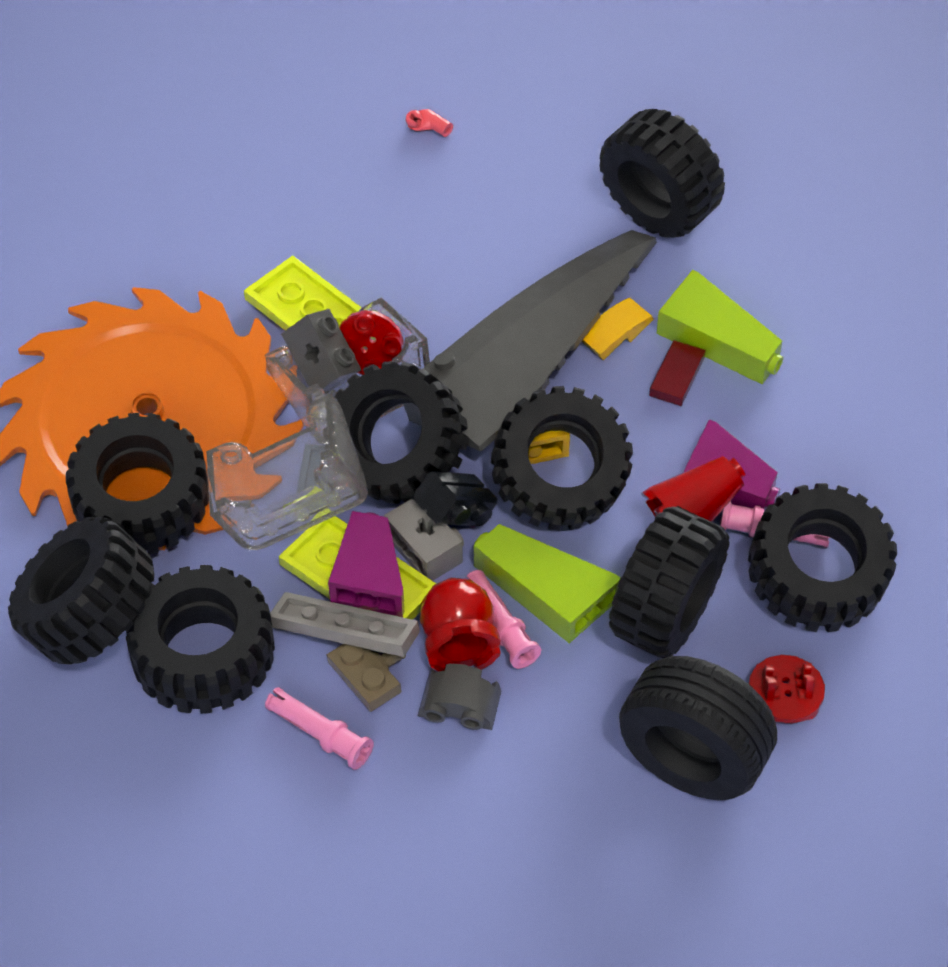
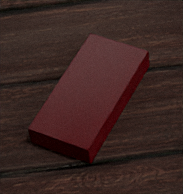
M673 340L650 387L649 396L682 406L703 363L706 350Z

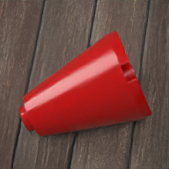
M721 456L648 487L641 494L648 499L645 502L655 517L667 507L679 506L713 522L744 486L742 478L746 474L735 458L728 461L727 458Z

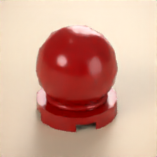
M451 577L433 585L422 600L420 622L427 636L425 653L430 667L439 672L445 671L446 664H463L482 670L493 664L501 654V639L497 628L493 626L494 607L486 590L471 579Z

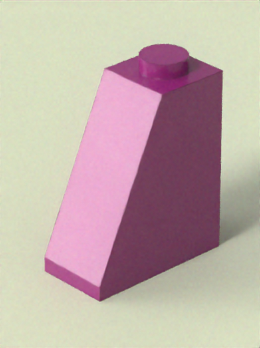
M708 420L684 472L721 456L727 458L728 461L735 458L746 475L742 478L744 486L731 500V503L749 508H754L757 505L761 506L764 511L769 505H774L776 498L780 494V488L775 487L778 472L717 422Z
M352 511L328 581L330 602L403 617L404 592L388 517L379 516L371 512Z

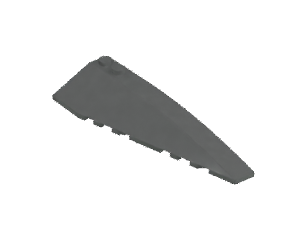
M630 230L583 253L539 279L493 311L423 368L444 383L462 405L463 410L460 414L466 418L468 429L461 431V435L468 439L467 446L478 451L485 449L496 439L504 418L508 412L513 411L517 402L522 398L529 400L533 392L546 389L550 383L548 377L554 369L560 370L566 362L565 355L567 352L574 351L600 318L599 310L603 306L610 305L615 298L613 292L619 285L624 286L630 278L629 271L632 268L639 267L657 243L656 237ZM404 403L409 421L422 426L419 408L412 403Z

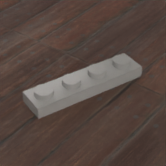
M288 592L283 594L270 612L272 628L400 657L405 656L420 633L419 624L416 620Z

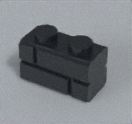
M439 471L429 472L413 494V500L423 510H427L426 514L436 524L457 526L484 525L491 518L492 510L498 500L488 488H484V484L475 474Z

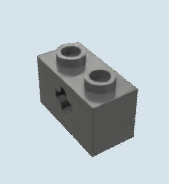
M330 309L306 315L281 334L313 395L334 389L361 371L355 355L350 349Z

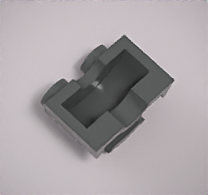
M446 664L445 671L435 672L432 669L426 682L418 716L435 723L443 722L447 717H455L460 719L461 724L468 729L478 730L483 728L492 730L502 692L500 685L497 681L491 684L489 681L481 678L482 670L463 664Z

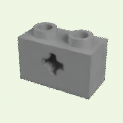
M412 498L385 514L384 517H388L393 544L397 551L415 570L433 581L463 563L462 546H464V541L456 528H450L447 524H436L426 514L427 510H423Z

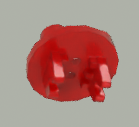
M363 310L352 313L341 322L339 328L361 368V371L358 372L359 374L364 375L363 369L373 364L382 369L383 362L394 361L398 363L403 353L404 339L399 327L391 318L380 312Z
M781 654L768 657L756 665L749 678V685L765 700L776 722L793 724L811 720L817 716L819 708L824 701L825 684L820 672L812 663L797 656Z

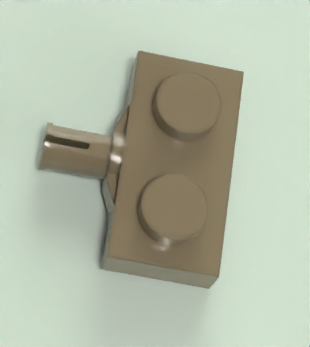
M342 644L326 654L329 665L370 712L402 692L401 684L388 668L401 659L406 658V655L404 657L387 653L379 655L369 649Z

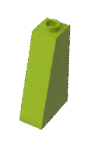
M693 269L658 312L656 334L671 341L675 340L706 350V358L762 385L770 374L775 375L779 371L783 363L784 357L780 355L783 341L703 275Z
M498 524L489 533L484 532L474 543V567L482 570L486 577L569 644L613 606L612 601L617 592L620 577L610 571L501 524Z

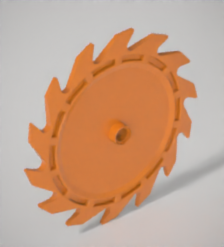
M133 287L131 289L132 293L143 305L140 309L133 310L98 301L68 308V313L86 321L87 324L85 326L39 333L18 348L20 355L42 356L44 359L5 381L0 388V407L12 403L22 404L0 433V466L16 453L26 454L19 489L21 498L31 515L36 516L43 498L48 495L56 496L67 527L69 524L77 521L66 485L69 456L73 451L77 452L75 445L81 437L85 436L88 438L90 436V429L97 424L101 426L108 424L107 419L115 416H118L119 419L127 418L128 413H139L140 417H147L148 415L145 414L153 413L160 415L162 421H166L169 418L178 422L180 430L185 428L194 436L195 442L199 443L203 451L210 495L209 503L205 506V515L201 522H194L195 530L193 532L204 535L233 527L232 520L213 511L215 506L261 499L283 482L282 476L261 475L255 471L262 465L293 448L305 425L303 419L283 426L275 423L297 391L296 364L292 363L278 376L268 375L271 336L259 318L254 319L250 333L247 336H238L234 332L222 302L202 291L198 292L200 310L190 313L160 290ZM136 467L126 470L115 477L108 485L106 492L120 500L140 501L150 498L163 490L171 477L156 468ZM165 545V546L159 547L158 549L165 551V549H166L167 547H166V545Z

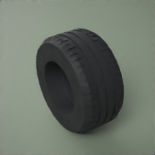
M671 656L657 660L647 666L619 713L620 730L623 740L633 756L647 770L676 789L706 799L727 800L750 791L777 744L776 722L765 700L748 683L734 673L714 663L689 656Z

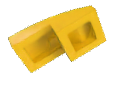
M629 297L601 314L582 342L602 360H605L625 339L631 343L654 318Z

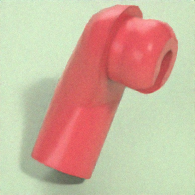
M429 109L411 110L406 115V123L414 131L434 130L443 137H447L452 132L453 124Z

